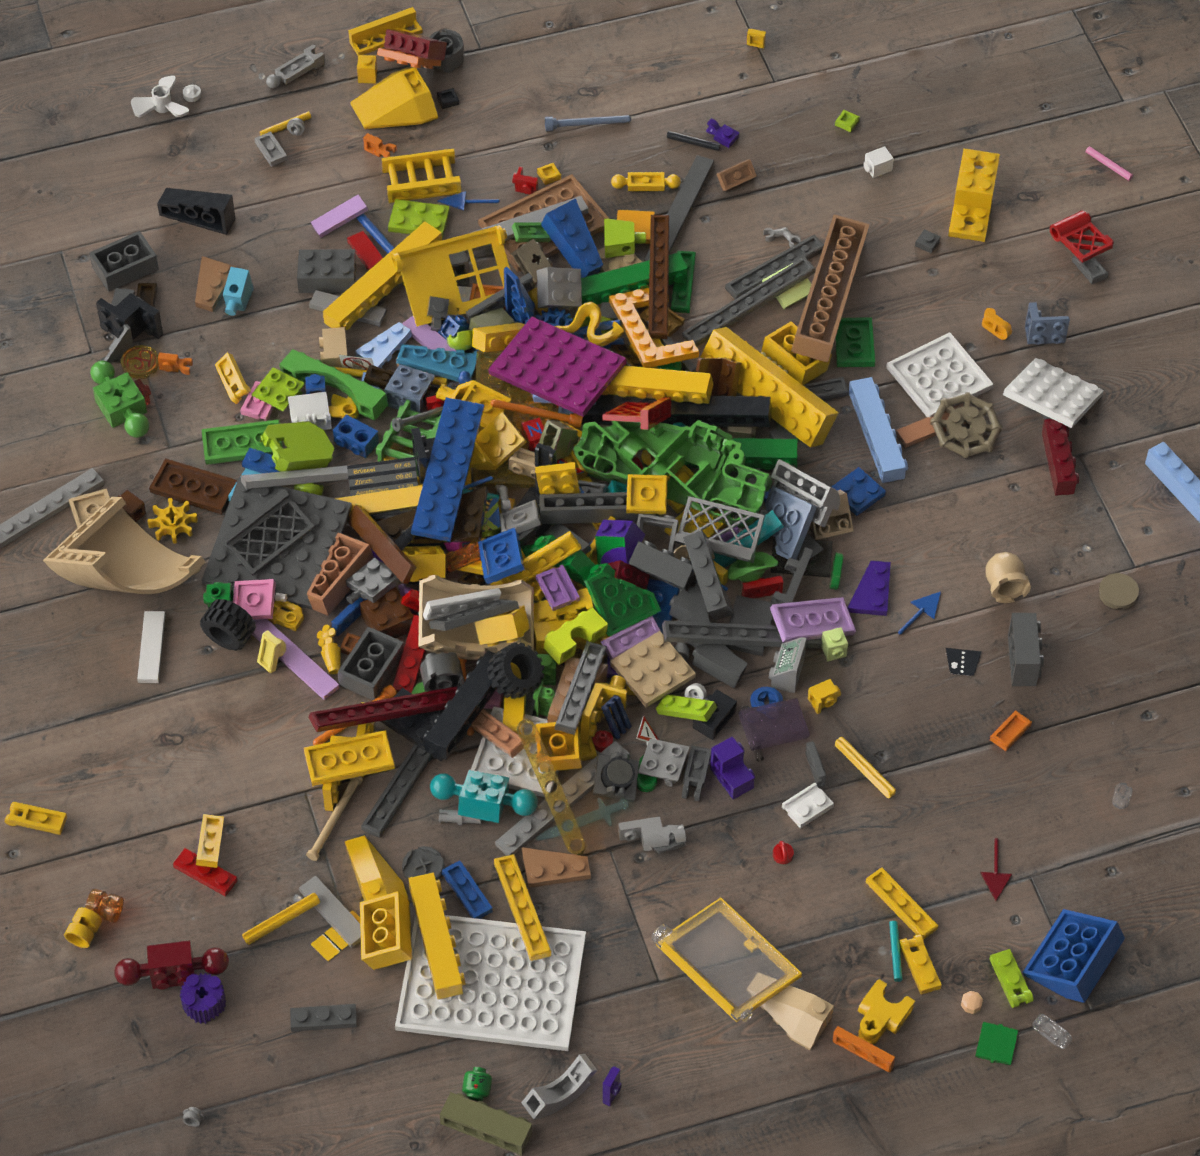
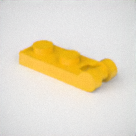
M227 352L215 366L230 399L235 404H238L242 400L241 397L251 392V389L245 383L233 355Z
M12 802L9 808L10 814L6 816L4 822L9 826L17 825L61 835L67 820V814Z
M921 934L915 935L909 940L907 938L899 940L901 950L920 994L941 989L942 984L926 950ZM916 947L918 951L911 952L910 948Z

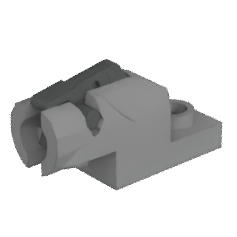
M660 817L619 823L618 834L620 841H632L641 837L644 851L655 850L661 854L686 846L683 824L665 825L662 827Z

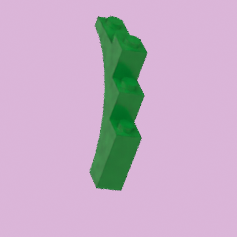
M553 535L541 536L535 541V544L523 545L521 549L527 558L556 540ZM581 549L552 566L559 568L560 565H563L570 579L585 587L584 580L600 572H605L615 577L616 572L608 563L595 565Z

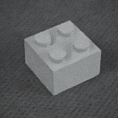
M546 267L537 270L538 308L572 310L582 305L581 269Z

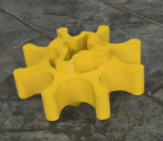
M168 498L169 506L165 509H160L154 505L153 513L158 517L148 519L147 522L150 529L154 527L160 528L155 532L156 540L159 541L162 536L168 534L172 536L173 544H176L179 533H186L190 537L193 535L192 527L187 526V524L197 523L198 518L196 513L186 514L190 510L188 501H185L181 507H175L173 499Z

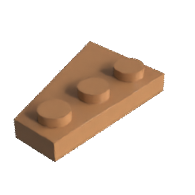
M202 256L195 298L196 307L211 312L214 311L223 295L230 267L236 268V266Z

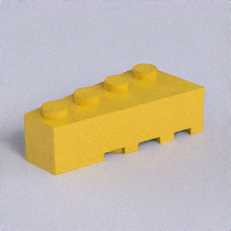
M587 588L577 590L580 601L571 602L570 605L552 611L547 600L534 603V622L575 619L582 611H588L593 607Z

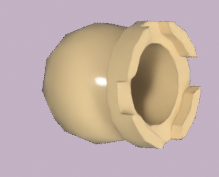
M1002 552L995 554L988 560L985 574L987 581L991 585L992 597L996 598L998 603L1015 602L1014 598L1021 595L1024 598L1030 592L1031 585L1028 577L1025 575V567L1017 555Z

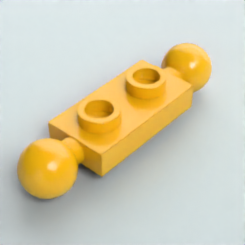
M628 172V178L620 174L613 176L611 184L616 189H621L628 185V191H664L665 185L671 189L678 188L681 184V179L675 174L664 178V172Z

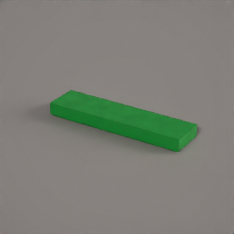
M677 250V253H681L686 264L687 279L681 283H674L671 310L679 313H690L696 252Z

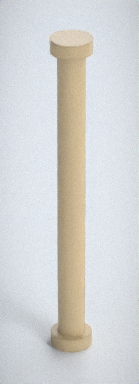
M361 776L350 778L349 785L311 850H308L306 855L309 859L313 861L318 860L320 850L356 787L362 783L363 779Z

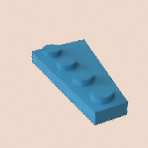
M402 344L396 364L459 382L458 377L462 371H467L472 379L481 352L465 353L464 350L457 349L456 352L445 351V348L433 350L428 349L426 346Z

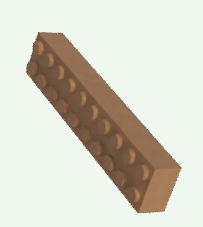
M833 215L791 352L824 362L829 361L870 224Z

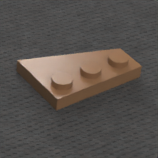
M521 847L528 888L591 879L587 856Z

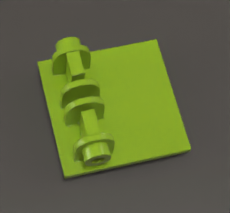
M273 367L251 395L284 412L289 405L288 397L302 395L303 392L300 390L305 383Z

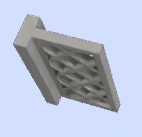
M688 496L678 533H676L674 541L677 544L685 545L683 537L702 531L712 525L717 534L710 537L709 540L715 554L754 563V554L765 515ZM692 502L699 503L703 509L694 516L690 511ZM714 507L718 508L722 515L712 520L707 511ZM733 512L738 513L741 520L731 525L726 516ZM705 513L710 522L699 527L695 519ZM752 517L758 518L757 527L750 530L745 521ZM724 518L729 527L718 532L714 523ZM693 520L698 529L692 533L684 532L686 524ZM743 523L748 532L737 537L733 528ZM731 530L736 539L729 543L724 542L721 535ZM748 535L753 540L751 549L743 547L740 542L741 539Z

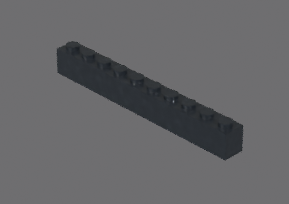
M610 394L601 395L595 402L596 405H593L582 418L581 425L589 422H596L598 425H613L611 421L603 420L604 413L625 402L653 403L657 399H640L632 396L621 397ZM710 396L709 404L671 400V417L661 423L673 425L676 422H681L686 426H692L699 420L712 426L770 427L772 413L771 398L764 396Z

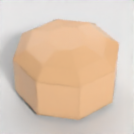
M969 991L963 995L961 1006L965 1012L975 1014L981 1010L983 998L979 993Z

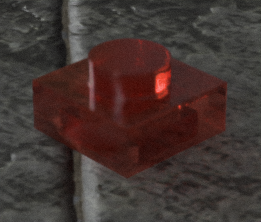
M140 379L135 380L134 383L145 398L146 405L150 404V388L147 384L144 385Z

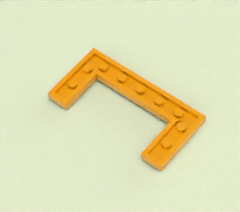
M649 288L609 296V303L618 320H621V326L644 368L699 357V350L693 340L656 348L636 308L649 306Z

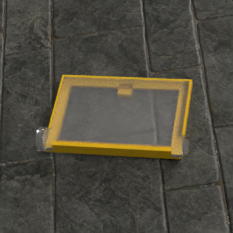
M721 897L673 930L667 924H663L652 935V941L656 943V946L736 1022L739 1020L743 1022L748 1021L753 1015L752 1011L802 977V973Z

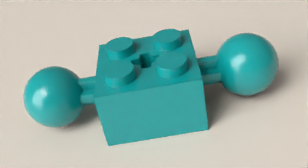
M469 770L463 785L457 784L452 776L445 773L436 775L430 782V791L439 800H447L453 795H458V815L499 823L505 805L512 806L513 810L521 816L531 815L538 807V798L531 790L521 789L515 794H509L510 777Z

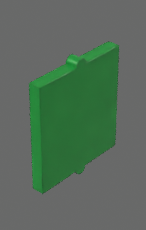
M983 1022L975 1057L990 1060L991 1063L999 1062L1011 1065L1018 1030L1004 1027L1002 1024L996 1025Z

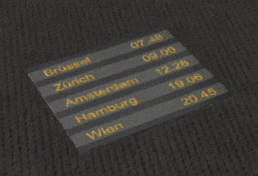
M415 457L347 466L350 496L418 486ZM417 507L369 515L373 520L382 519L387 516L399 515L417 509Z

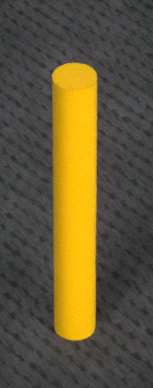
M308 111L293 118H300L302 121L311 118V114ZM289 120L260 131V135L268 132L274 134L286 129Z

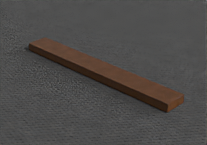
M651 215L648 333L652 339L668 338L669 215Z

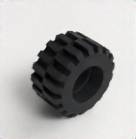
M225 599L214 600L200 620V627L213 642L223 648L234 651L242 650L256 629L255 621L246 610Z
M513 643L495 653L489 661L491 666L488 667L487 672H490L488 678L493 682L491 684L492 687L498 689L496 692L499 694L504 693L506 698L511 696V699H516L537 689L542 683L541 679L544 678L542 671L545 670L544 665H541L542 658L537 656L538 652L536 650L532 651V647L529 645L525 647V643ZM511 662L520 669L521 679L513 674Z

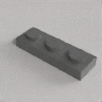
M356 1004L290 1008L291 1032L357 1027Z

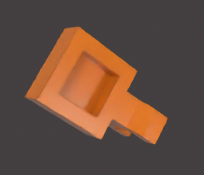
M367 133L363 137L364 150L378 157L383 155L384 158L390 157V152L388 151L393 153L397 151L396 145L391 143L384 145L383 141L377 136Z
M161 352L158 355L160 370L179 372L180 369L181 373L190 375V367L185 366L193 365L192 358L181 359L177 354Z

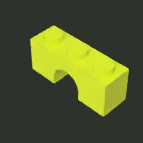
M593 607L588 611H582L577 618L572 621H566L561 628L551 631L546 635L544 650L560 665L575 655L577 644L573 638L580 637L594 643L606 635L608 623Z

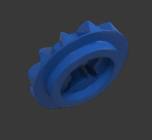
M760 687L751 695V707L757 714H764L765 717L769 714L774 716L777 711L781 710L783 697L775 688ZM766 696L770 702L767 707L764 705Z

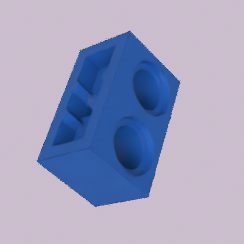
M345 415L333 429L334 442L338 446L345 447L355 455H360L364 458H367L379 443L377 430L348 415Z

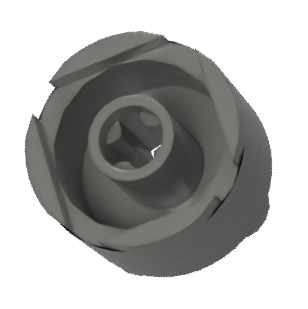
M439 30L429 37L447 42L445 58L441 60V66L433 67L450 73L462 64L464 60V44L459 33L453 30H446V32H440Z
M455 652L429 653L425 656L426 659L420 665L425 692L456 686L458 688L464 684L460 660Z

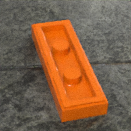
M839 1026L836 1027L833 1034V1043L879 1068L891 1072L894 1067L895 1056Z

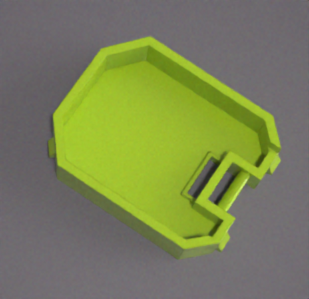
M311 422L268 425L260 440V443H263L265 447H270L273 451L272 459L276 465L275 469L280 472L326 468L333 459L332 454L335 449L325 431ZM279 441H283L287 448H283Z

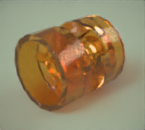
M94 888L87 898L85 908L96 912L99 916H102L103 920L116 923L123 909L124 898L112 893L107 895L106 891Z

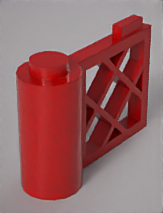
M1083 210L1050 225L1049 229L1052 238L1057 242L1061 241L1082 263L1113 248L1114 241L1108 235L1104 236L1091 223L1090 214ZM1090 230L1094 236L1083 235V233ZM1072 238L1079 239V243H1073L1069 240ZM1081 241H1092V245L1081 244ZM1095 242H1101V243H1104L1105 245H1103V246H1094V243H1095ZM1079 250H1090V252L1083 255Z

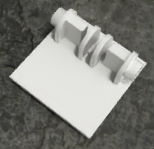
M326 392L288 397L292 423L311 422L323 430L332 429Z

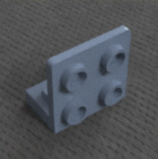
M1037 302L1029 303L1025 321L1027 344L1065 343L1070 322L1069 316L1042 317L1041 310L1037 308Z
M400 364L384 389L388 407L399 410V407L404 405L406 400H410V410L422 413L423 397L434 380V374Z

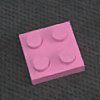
M274 579L235 581L233 603L246 610L253 620L273 619L276 582Z

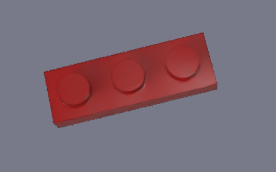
M184 848L174 861L173 867L226 897L237 883V877L219 866L217 868L197 866V854Z

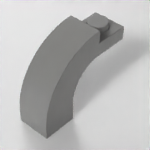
M579 1054L563 1075L548 1085L533 1088L521 1103L533 1119L543 1118L556 1113L577 1099L591 1085L589 1080L596 1073L597 1069L586 1054Z

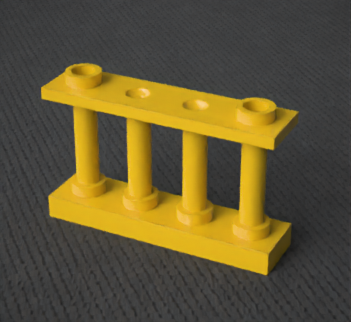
M454 149L381 158L383 173L389 172L391 185L387 186L389 203H394L395 199L409 201L461 193L460 176L453 177L451 164H455ZM443 165L446 178L435 179L433 166ZM425 168L428 180L417 181L415 169ZM407 170L410 183L399 184L396 171Z

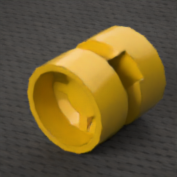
M81 907L76 911L72 919L73 923L69 924L64 937L75 946L88 948L94 938V933L98 931L102 923V918L96 912Z

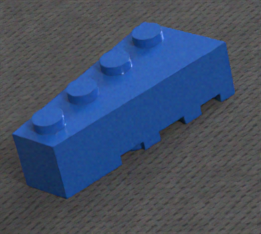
M576 198L546 213L541 225L570 266L574 269H581V278L598 274L603 266V262Z

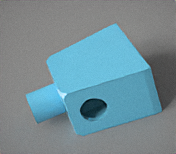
M230 267L223 292L226 305L225 313L234 316L237 310L244 311L254 289L249 270Z

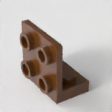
M698 358L696 372L711 374L713 381L711 396H736L742 363L728 358Z

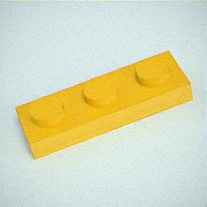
M203 814L196 859L197 866L217 868L224 823L223 816Z

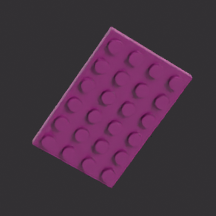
M531 317L490 366L488 371L490 375L584 417L626 365L627 361L623 356L535 317Z

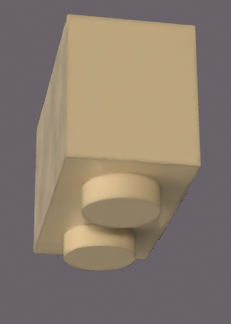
M345 327L322 329L323 337H319L320 348H324V351L320 352L321 362L330 367H342L339 355L347 356Z

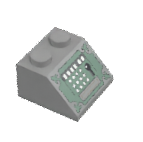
M801 637L782 643L780 651L775 652L773 660L776 663L775 668L771 667L768 679L772 680V688L795 693L804 663L806 638Z

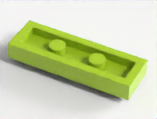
M666 695L655 709L660 715L707 722L717 706L714 701Z

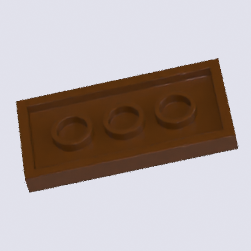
M165 458L149 490L150 493L172 498L182 503L188 501L189 505L222 515L229 502L228 495L237 483V480Z

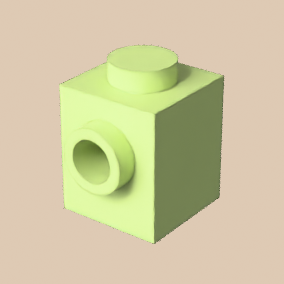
M842 628L822 632L821 647L827 662L846 657L848 642Z

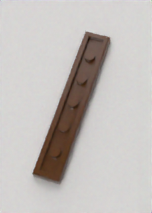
M355 504L347 522L370 545V548L402 583L408 584L416 570V566L362 506Z

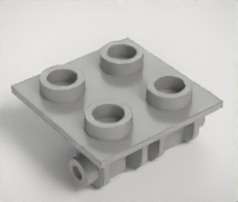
M650 738L638 773L662 778L665 781V785L671 787L679 780L690 747Z

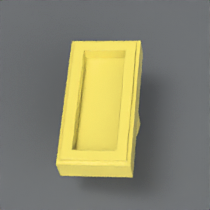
M268 630L262 634L257 662L269 673L276 671L278 658L285 654V642L282 639L276 638Z

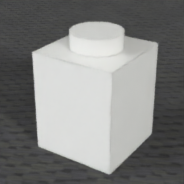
M884 146L865 154L864 168L866 172H869L875 178L892 171L894 158Z

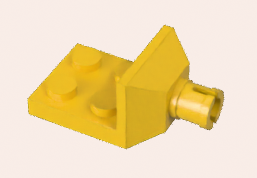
M474 380L458 385L456 390L441 384L436 394V398L443 401L448 397L484 404L480 426L484 428L498 415L506 411L505 409L492 407L490 405L492 400L511 403V398Z
M503 412L478 433L469 470L473 467L478 470H496L527 442Z
M614 675L611 677L609 684L595 683L582 713L581 743L588 744L590 737L595 736L597 730L596 723L601 722L602 716L605 717L601 707L614 695L620 697L624 708H626L627 691L624 689L626 680L623 677Z

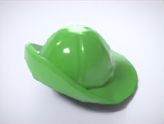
M755 552L754 563L739 559L734 561L729 567L728 578L731 580L739 579L743 583L756 581L762 578L765 570L777 566L778 561L767 553Z

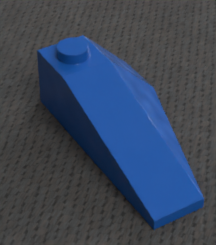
M506 266L504 268L505 311L515 323L521 322L526 324L531 317H535V304L520 279Z

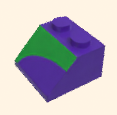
M603 520L595 535L598 564L619 560L629 564L638 542L642 543L645 533L633 521Z

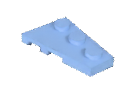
M398 322L355 351L356 357L372 358L374 366L382 368L385 362H389L392 359V354L396 350H400L402 344L409 340L412 336L411 330Z

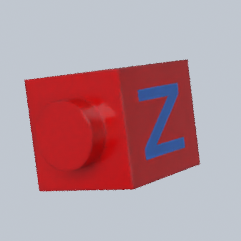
M540 417L521 423V435L527 441L525 444L528 451L535 450L544 430Z

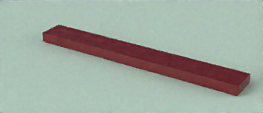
M457 686L310 712L308 718L316 732L444 710L446 703L454 698Z

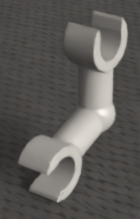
M786 227L777 230L772 228H765L763 230V235L770 234L766 236V242H771L774 240V237L784 236L789 241L790 248L794 246L793 242H801L800 237L793 236Z
M504 484L495 485L497 495L501 498V512L503 513L511 509L507 493L508 489Z

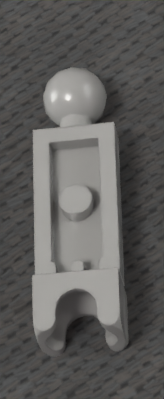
M311 45L304 49V53L275 69V75H269L266 79V84L274 89L280 85V81L288 84L313 68L316 70L324 65V54L322 52L316 54L315 45Z

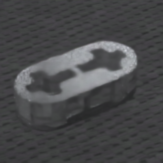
M1039 1014L1032 1023L1034 1029L1061 1049H1065L1072 1041L1069 1032L1043 1014Z

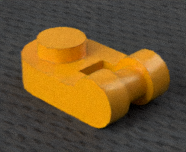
M993 308L985 310L982 326L999 339H1007L1012 334L1011 325L996 315V311Z

